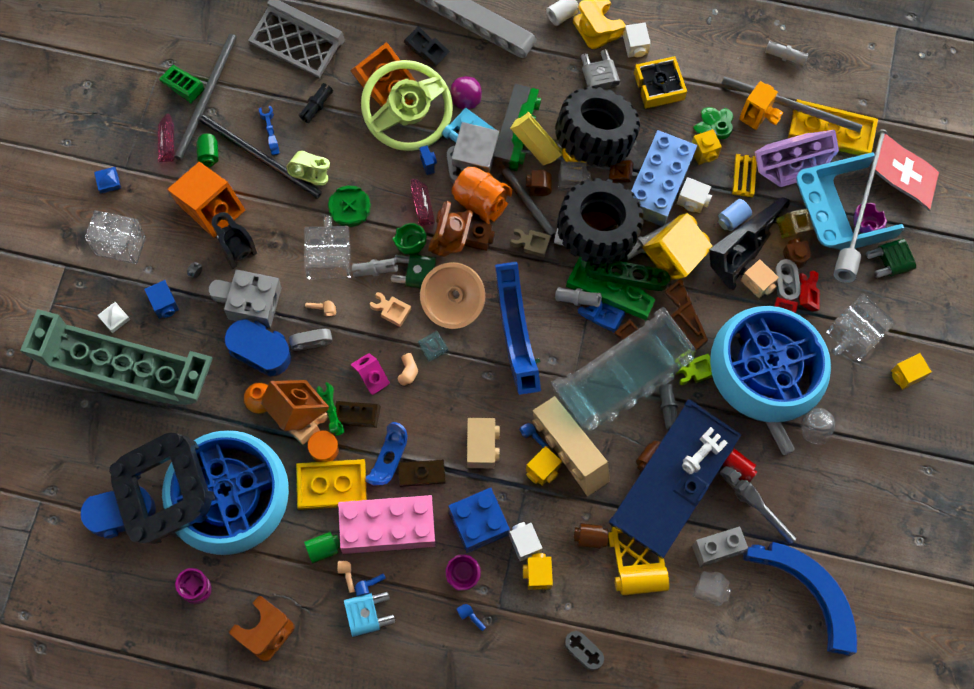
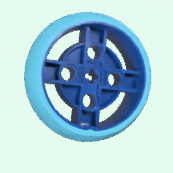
M760 306L734 315L721 327L711 349V372L720 394L737 411L755 420L784 422L796 419L812 410L820 402L829 384L831 361L823 338L806 319L784 308ZM737 334H740L744 343L739 350L737 361L732 363L730 355L731 341ZM807 365L809 370V387L807 392L802 395L798 383L801 380L804 366Z
M238 431L212 432L193 440L199 447L195 451L198 460H202L204 465L201 469L208 491H213L215 501H211L210 510L206 515L208 518L205 521L212 525L226 527L229 536L207 535L196 530L192 525L175 533L191 547L216 555L241 553L262 543L279 525L288 502V478L278 455L260 439ZM236 450L246 452L259 459L262 464L251 468L242 461L225 458L223 451ZM172 462L163 481L162 501L164 509L184 500ZM223 467V472L220 475H213L215 468ZM245 480H253V484L251 487H242V484ZM227 488L229 495L224 497L223 490ZM272 488L271 498L265 512L250 526L247 518L255 511L260 499V493ZM232 509L239 510V514L235 518L228 517V513Z

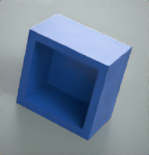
M492 488L448 505V512L466 553L509 535L510 528Z

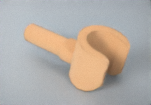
M325 301L323 304H305V308L324 309L325 316L336 315V306L332 301Z
M338 561V574H345L349 593L355 592L351 578L350 562Z

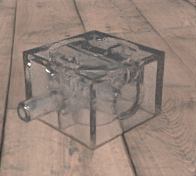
M94 210L85 239L97 256L137 264L146 236L137 219Z
M325 216L323 218V227H305L304 268L307 279L351 278V237L349 226H332V217Z
M862 293L832 323L826 333L839 343L832 350L835 356H839L846 350L860 362L893 328L896 322Z

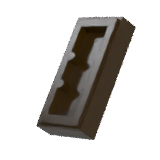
M336 401V413L342 425L377 428L381 409L379 404Z
M444 459L398 463L400 487L446 483Z

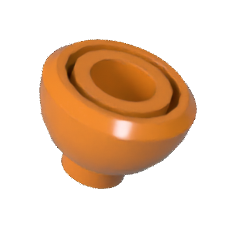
M254 383L246 389L244 404L251 412H267L261 404L268 387L267 384Z

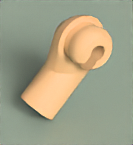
M411 353L401 357L405 369L398 376V382L403 386L411 384L418 374V368Z

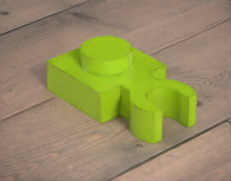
M705 354L687 362L688 368L680 366L674 372L675 375L683 373L686 378L680 380V385L687 384L691 378H694L695 383L712 378L710 356Z

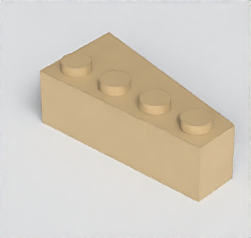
M555 396L532 410L534 416L532 422L539 432L542 431L549 446L557 452L559 458L566 465L587 497L610 482L608 461Z

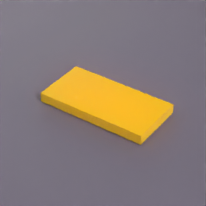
M796 100V102L863 126L860 133L793 110L788 138L807 133L835 130L839 151L858 156L872 153L878 119L807 101Z

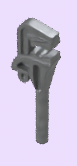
M727 466L720 472V475L735 490V495L741 502H746L749 506L757 509L789 544L796 540V537L765 505L751 482L747 480L740 481L738 478L741 474Z

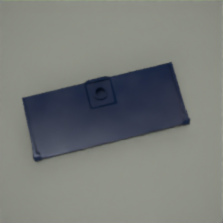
M688 399L608 523L663 559L708 490L741 434ZM712 427L714 431L709 437L712 439L718 433L721 437L716 441V444L719 446L720 442L725 440L727 442L726 446L717 455L710 451L699 463L700 470L697 473H687L682 467L683 459L686 456L693 457L704 445L700 438Z

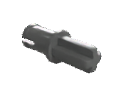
M666 384L659 387L662 402L660 409L664 414L665 426L669 430L678 417L676 410L678 404L675 403L673 385Z

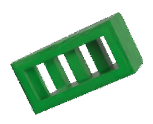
M172 65L159 78L163 84L189 103H192L205 89L203 82L175 65ZM175 72L176 75L171 80H168V78ZM179 77H181V79L175 84L174 82H175ZM184 81H187L182 87H180V85Z

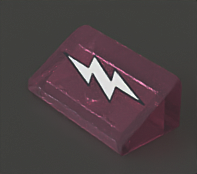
M166 114L158 124L159 162L174 161V123L170 114Z
M415 178L411 179V191L418 225L434 224L435 220L428 187Z

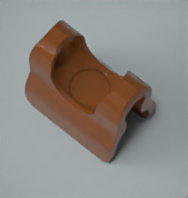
M445 201L437 213L436 222L438 224L436 232L430 240L428 247L429 252L442 257L450 253L460 252L463 249L473 214L470 210L449 213L451 206L449 201Z
M258 596L254 600L253 605L261 614L259 624L250 630L234 625L229 634L259 659L267 662L291 635L295 625L283 612L262 596Z

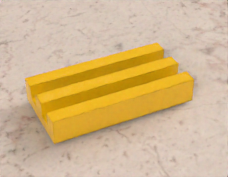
M736 154L732 195L754 196L757 168L755 156L750 158L749 155L743 157L741 154ZM740 162H744L741 190H738ZM748 163H751L749 191H746Z

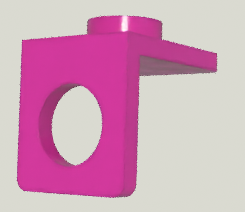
M370 353L351 364L352 368L361 376L370 394L373 395L390 384L378 360Z

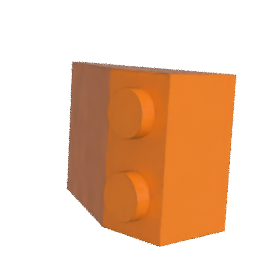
M386 42L350 71L364 88L366 82L376 70L388 63L401 60ZM408 69L391 71L377 81L372 89L371 96L382 107L387 102L392 87L398 81L404 79L416 80ZM405 98V103L407 105H410L414 102L412 99L408 100L407 98Z

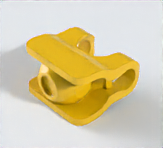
M583 0L578 6L581 14L573 18V24L591 49H597L608 42L619 39L624 34L625 23L622 20H609L604 16L611 5L609 0Z

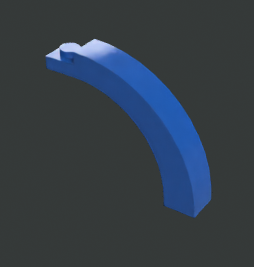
M518 263L495 265L501 320L517 392L519 395L540 392L539 370L533 356L526 325Z
M775 542L768 546V550H765V547L761 545H751V547H748L743 555L744 561L766 564L784 570L800 580L813 594L823 612L827 626V652L848 656L857 653L856 626L850 605L837 582L819 563L797 549Z

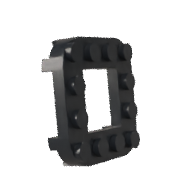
M166 433L124 454L116 463L110 466L109 472L111 474L112 488L125 530L133 542L158 544L162 542L161 539L196 522L202 523L208 518L206 515L210 510L211 501H215L214 492L208 491L195 451L199 447L189 437L177 433ZM171 459L184 500L149 517L137 480L141 478V474Z

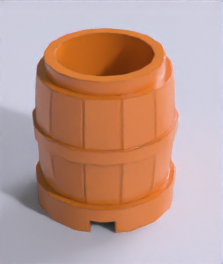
M470 166L465 168L455 180L452 187V195L466 210L472 211L480 216L481 220L490 224V220L496 221L506 209L508 203L505 200L507 196H512V188L505 183L499 182L490 173Z

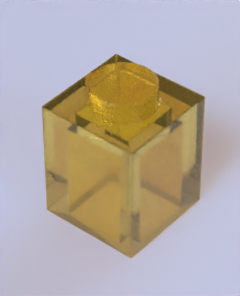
M808 209L789 212L776 218L782 239L798 236L813 230Z

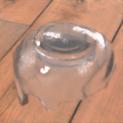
M813 408L805 413L800 423L803 437L813 444L828 442L835 431L833 415L824 408Z

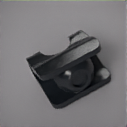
M220 212L212 218V226L217 234L219 244L229 265L233 269L237 267L234 260H243L250 252L253 256L257 254L250 234L244 227L236 224L228 213ZM221 220H227L229 225L221 228L217 224Z

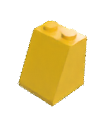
M686 213L679 215L642 248L657 268L666 270L669 273L671 281L685 278L709 253V249L713 246L710 243L709 237L697 226L695 218Z

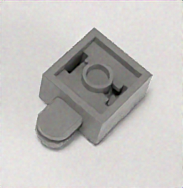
M235 270L232 282L214 280L209 286V293L213 301L225 303L224 311L229 320L239 321L247 319L253 323L258 321L265 327L271 328L282 287L279 278Z

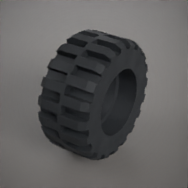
M586 87L584 90L581 88L574 91L564 100L555 124V134L562 149L565 148L566 153L569 156L573 155L575 160L579 162L584 161L590 166L593 164L597 165V167L612 166L622 162L629 156L640 130V120L637 111L632 109V104L629 101L626 102L620 94L616 95L614 91H606L600 87L596 89ZM591 124L598 125V126L604 128L605 130L596 128V127L592 126Z
M594 178L593 181L587 179L582 181L581 185H574L571 191H568L564 196L557 220L558 236L563 240L562 244L566 249L570 248V253L575 257L578 255L582 257L581 260L585 262L590 260L593 261V264H600L601 262L610 264L613 263L614 259L616 261L623 259L636 245L644 222L642 219L644 216L643 209L640 207L641 203L638 198H633L634 193L630 189H624V185L619 182L615 184L610 179H606V181H601V178ZM592 211L606 213L616 221L618 228L612 231L593 229L585 223L581 215Z

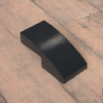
M419 26L404 40V43L411 50L435 67L450 52L436 38L432 39Z

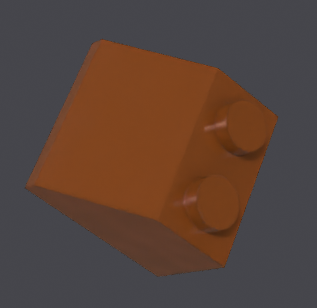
M306 380L270 381L261 402L268 414L272 416L283 431L302 430L329 409L326 402Z

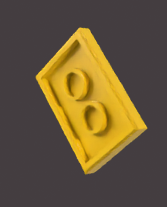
M365 459L296 463L298 510L339 508L338 502L367 500Z

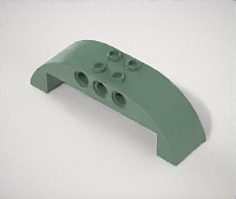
M39 309L35 313L20 350L33 360L73 378L144 399L177 405H188L197 402L213 359L211 356L190 351L186 358L66 325L58 314Z

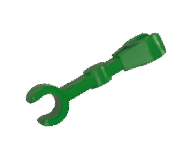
M326 382L327 390L324 392L318 386L317 393L329 406L326 412L330 420V432L339 436L344 433V427L338 420L336 407L333 403L334 388Z

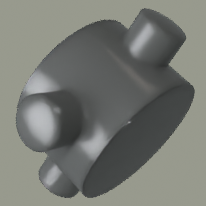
M193 262L187 269V275L192 278L198 277L202 271V265L198 262Z

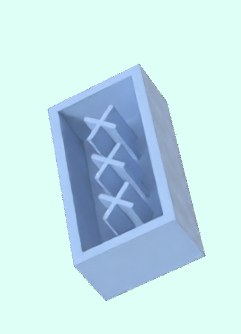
M657 130L631 190L634 193L633 198L637 197L641 203L640 207L643 209L644 214L642 219L660 226L665 225L697 145Z

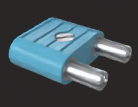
M388 592L373 596L372 593L344 600L352 637L380 630L381 626L395 623L393 615L377 618L374 604L389 600Z

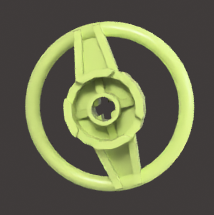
M401 60L388 63L371 75L362 92L361 110L368 129L379 141L394 149L414 151L419 150L420 147L434 144L443 136L442 132L450 124L452 118L453 103L448 86L436 71L416 61ZM398 69H412L430 77V79L419 82L408 79L398 81L392 87L387 102L371 116L370 95L377 81L385 74ZM442 94L444 99L443 119L437 130L429 137L417 142H400L383 133V131L398 123L408 125L421 121L426 116L430 103ZM405 98L408 100L412 99L414 101L412 105H407Z

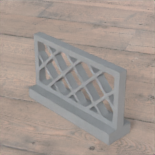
M269 0L267 2L268 8L249 38V43L320 78L338 46H342L345 41L342 31L279 0ZM272 14L278 17L280 23L268 26L267 20ZM291 24L296 26L297 32L285 34L284 26ZM281 28L283 36L272 39L270 31ZM268 33V41L261 43L256 40L259 34ZM313 34L315 41L303 44L301 35ZM299 36L301 45L289 48L287 40ZM285 41L287 49L282 51L275 50V43ZM324 42L333 44L329 51L321 53L319 44ZM316 45L319 54L307 57L305 48ZM302 49L305 58L293 59L291 53ZM320 58L321 65L319 69L311 68L309 61Z

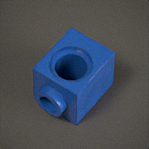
M165 280L145 288V292L159 319L162 317L168 318L179 310Z

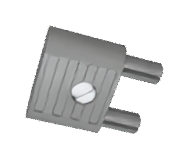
M606 49L601 51L603 61L590 63L588 54H585V56L584 54L581 55L584 65L582 70L588 87L607 89L620 84L614 61L610 59Z

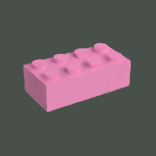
M432 495L338 502L340 548L342 554L435 547Z

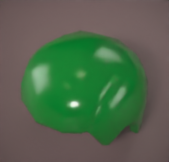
M408 223L397 228L395 237L392 239L400 252L410 255L417 254L424 248L427 234L422 226Z

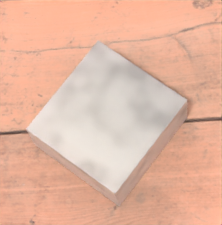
M462 122L452 155V166L460 168L477 167L489 173L499 138V131Z

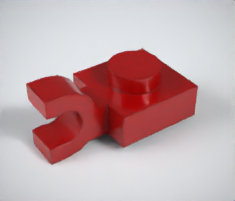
M814 270L810 271L808 280L805 274H799V281L801 283L800 305L812 312L820 310V290L816 288L818 273Z

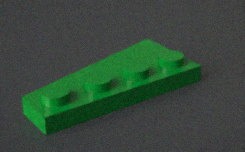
M579 256L566 287L573 290L580 288L585 292L601 293V301L603 303L647 320L656 299L638 287L589 278L585 273L587 262L581 260L582 257ZM593 265V270L595 271L598 269L596 265ZM612 272V274H614V275H616V276H620L619 273H617V272L613 273V272Z

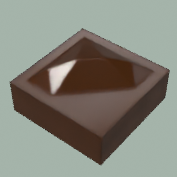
M623 160L610 167L609 179L613 180V183L631 182L634 164L632 160Z

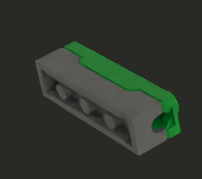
M514 84L493 155V166L518 171L519 164H524L526 152H523L525 145L510 127L516 119L521 118L529 112L533 116L535 110L539 111L542 99L538 98L539 89Z

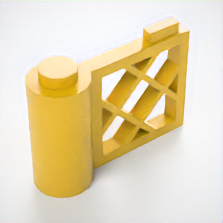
M612 527V532L608 533L609 546L615 549L619 574L618 577H615L616 591H620L622 596L668 591L669 577L664 558L662 559L658 556L659 563L650 564L643 559L649 551L647 548L639 556L630 549L635 540L632 539L627 546L618 539V533L623 532ZM626 552L637 559L634 565L623 566L622 557Z

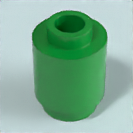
M212 134L200 135L196 142L197 162H201L206 167H211L219 161L218 141Z

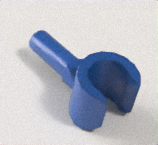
M527 423L519 429L524 438L532 436L543 448L548 446L536 433L533 424Z
M384 573L371 580L358 582L355 587L356 596L369 594L368 587L386 579Z
M463 604L456 609L462 620L469 616L481 631L486 628L476 617L470 605Z

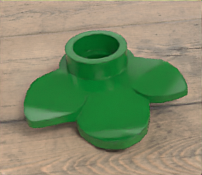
M712 107L703 108L701 110L703 121L693 126V129L699 134L713 129L718 139H726L733 131L731 123L733 121V113L727 108H723L720 111Z

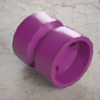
M188 568L179 573L176 578V591L185 601L190 604H200L209 598L212 590L211 582L202 571L196 568Z

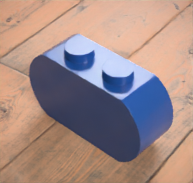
M247 319L233 323L226 332V346L230 355L269 377L277 376L288 368L291 361V353L285 337L277 331L272 333L266 330L262 323L258 321L253 323Z
M140 487L147 513L150 517L156 512L155 502L150 494ZM114 491L90 496L86 499L81 508V520L85 527L93 534L109 539L118 536L120 532L126 531Z

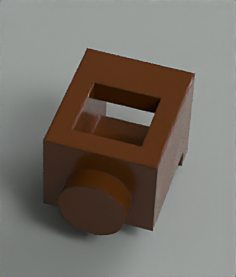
M471 220L464 246L487 251L488 245L493 244L495 237L492 225Z

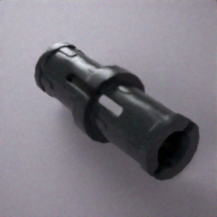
M322 83L315 95L308 99L309 103L299 113L302 121L306 118L305 122L310 123L318 110L323 109L325 101L333 93V89L329 85L325 88L327 84Z

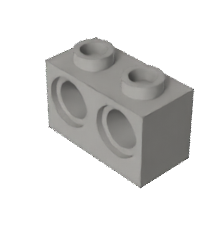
M739 526L698 539L693 543L692 548L699 567H703L741 555L748 549V546Z

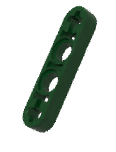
M588 260L585 267V273L589 278L654 291L665 290L670 282V275L666 270L614 260L610 264H605V262L593 264V261ZM593 265L597 266V271L593 270ZM618 268L622 271V275L616 276L612 274L611 270ZM639 272L644 276V279L637 280L632 274ZM657 277L661 278L662 283L658 282Z

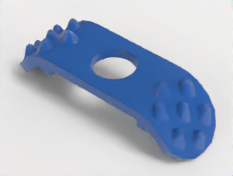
M392 422L387 426L386 440L374 468L366 476L365 481L367 483L382 486L392 479L407 444V431L400 423ZM393 452L395 454L394 460L389 464L384 463L385 455Z

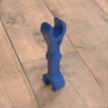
M269 106V113L264 114L262 108H259L261 119L267 123L266 128L269 135L271 155L279 154L278 143L275 135H273L274 130L270 122L274 116L273 109Z

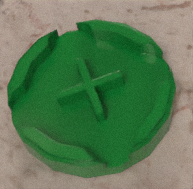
M348 185L338 188L330 196L328 209L330 217L335 223L344 227H354L366 221L370 215L371 203L369 196L361 188Z

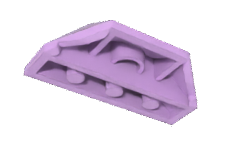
M835 130L807 133L765 145L755 152L758 172L779 187L797 183L796 177L801 170L830 163L833 156L838 153Z

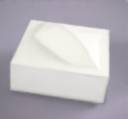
M116 302L97 315L112 333L130 320Z

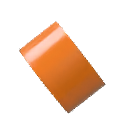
M318 431L308 441V450L314 461H333L337 457L339 446L336 437L332 433Z

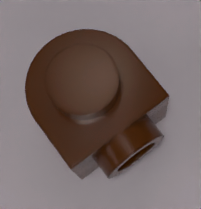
M539 169L536 171L532 170L531 175H526V187H529V196H547L551 194L552 175L549 172Z
M796 238L788 242L783 250L785 259L793 261L797 268L800 269L809 260L811 250L807 240L801 241L800 238Z

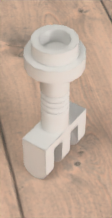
M712 427L700 438L704 443L700 450L693 457L686 456L683 459L682 467L687 473H697L700 470L699 463L710 451L717 455L726 446L727 442L725 440L721 441L719 446L716 444V441L721 437L718 433L712 439L709 437L714 431Z

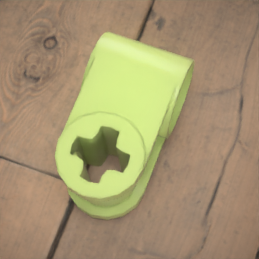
M298 151L286 168L288 173L294 178L311 182L314 185H325L328 182L327 169L330 166V162L324 157H318L305 151Z

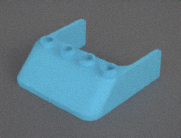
M874 152L806 168L798 173L796 177L798 188L818 240L823 246L838 250L850 248L853 232L833 180L839 174L868 168L875 158ZM899 224L859 234L855 248L895 239L903 231L904 226Z

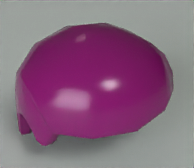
M468 76L459 77L454 80L451 85L452 103L460 109L475 108L482 99L480 83L475 78Z
M866 203L859 232L867 233L885 228L887 220L884 216V211H877L874 203ZM861 204L857 206L853 216V223L855 227L859 216Z
M466 554L456 555L449 560L445 569L447 582L459 591L470 590L477 585L481 578L480 565L474 558Z

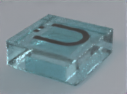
M438 331L418 341L429 362L448 351V347Z

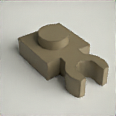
M514 229L513 235L519 236L520 239H511V246H525V253L545 257L551 235L530 230L529 235H526L522 230Z

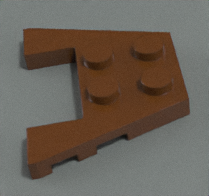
M681 279L665 290V294L679 309L649 334L644 336L631 320L615 331L617 337L673 370L708 342V338Z

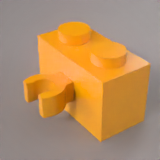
M760 81L747 98L739 120L755 130L758 129L765 118L770 123L777 125L783 114L781 110L772 108L778 91L774 90L771 85Z

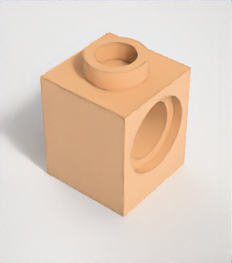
M759 259L744 273L741 282L760 299L764 294L768 296L776 289L775 283L779 277Z

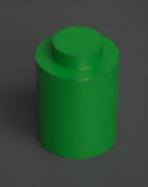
M331 531L304 542L312 564L339 553L337 550L340 548L337 534L332 536Z

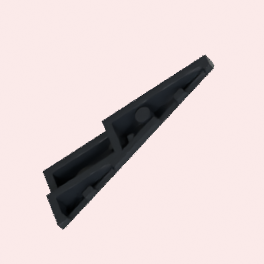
M781 197L709 249L710 267L729 289L734 290L737 287V278L739 275H744L747 271L745 268L747 263L751 259L756 258L771 235L769 229L773 223L778 224L780 221L778 215L785 207H789L790 199Z

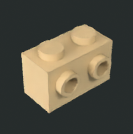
M468 418L467 468L494 469L495 461H499V448H495V439H499L500 426H495V418Z

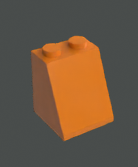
M201 162L194 165L167 189L175 202L213 238L217 236L212 226V218L215 215L225 212L235 220L245 211L244 206L228 181ZM221 220L217 225L224 228L229 224L227 220Z

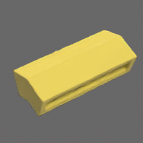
M529 112L516 119L510 127L542 165L550 164L562 156L561 148Z

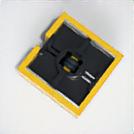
M675 56L635 65L634 76L638 88L642 87L640 94L645 109L685 100L687 89Z

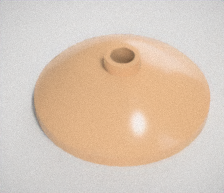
M455 262L444 263L433 268L424 278L420 289L421 305L425 314L435 324L449 329L462 328L471 324L481 314L485 304V288L481 278L470 267ZM455 290L459 292V298L453 296Z

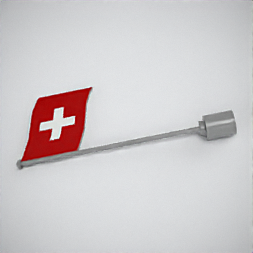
M885 129L879 131L880 137L875 158L872 163L850 248L842 249L836 262L834 277L844 283L853 282L857 276L861 254L854 248L874 173L878 174L891 186L915 199L928 211L931 208L939 172L928 162L903 148L890 138Z

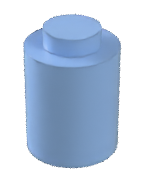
M738 199L718 215V223L724 230L733 231L752 216V210L744 200Z

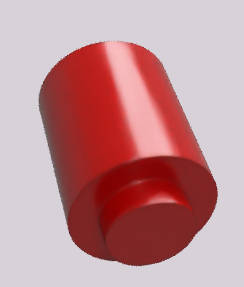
M736 449L731 452L721 466L723 469L727 466L741 474L738 478L740 481L747 480L750 482L757 474L755 470L757 465Z

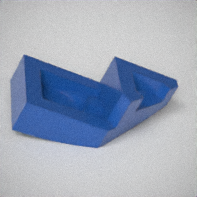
M602 301L599 307H580L577 310L581 316L614 333L625 317V311L608 304H602Z

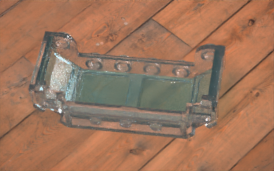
M664 306L654 313L656 317L650 321L647 320L643 327L574 374L571 375L569 373L565 379L562 380L559 377L551 383L552 389L560 396L583 432L586 430L591 431L605 421L609 423L619 416L618 412L624 408L629 410L638 403L637 399L643 395L648 397L656 391V386L661 383L664 385L675 378V373L694 360L696 349Z

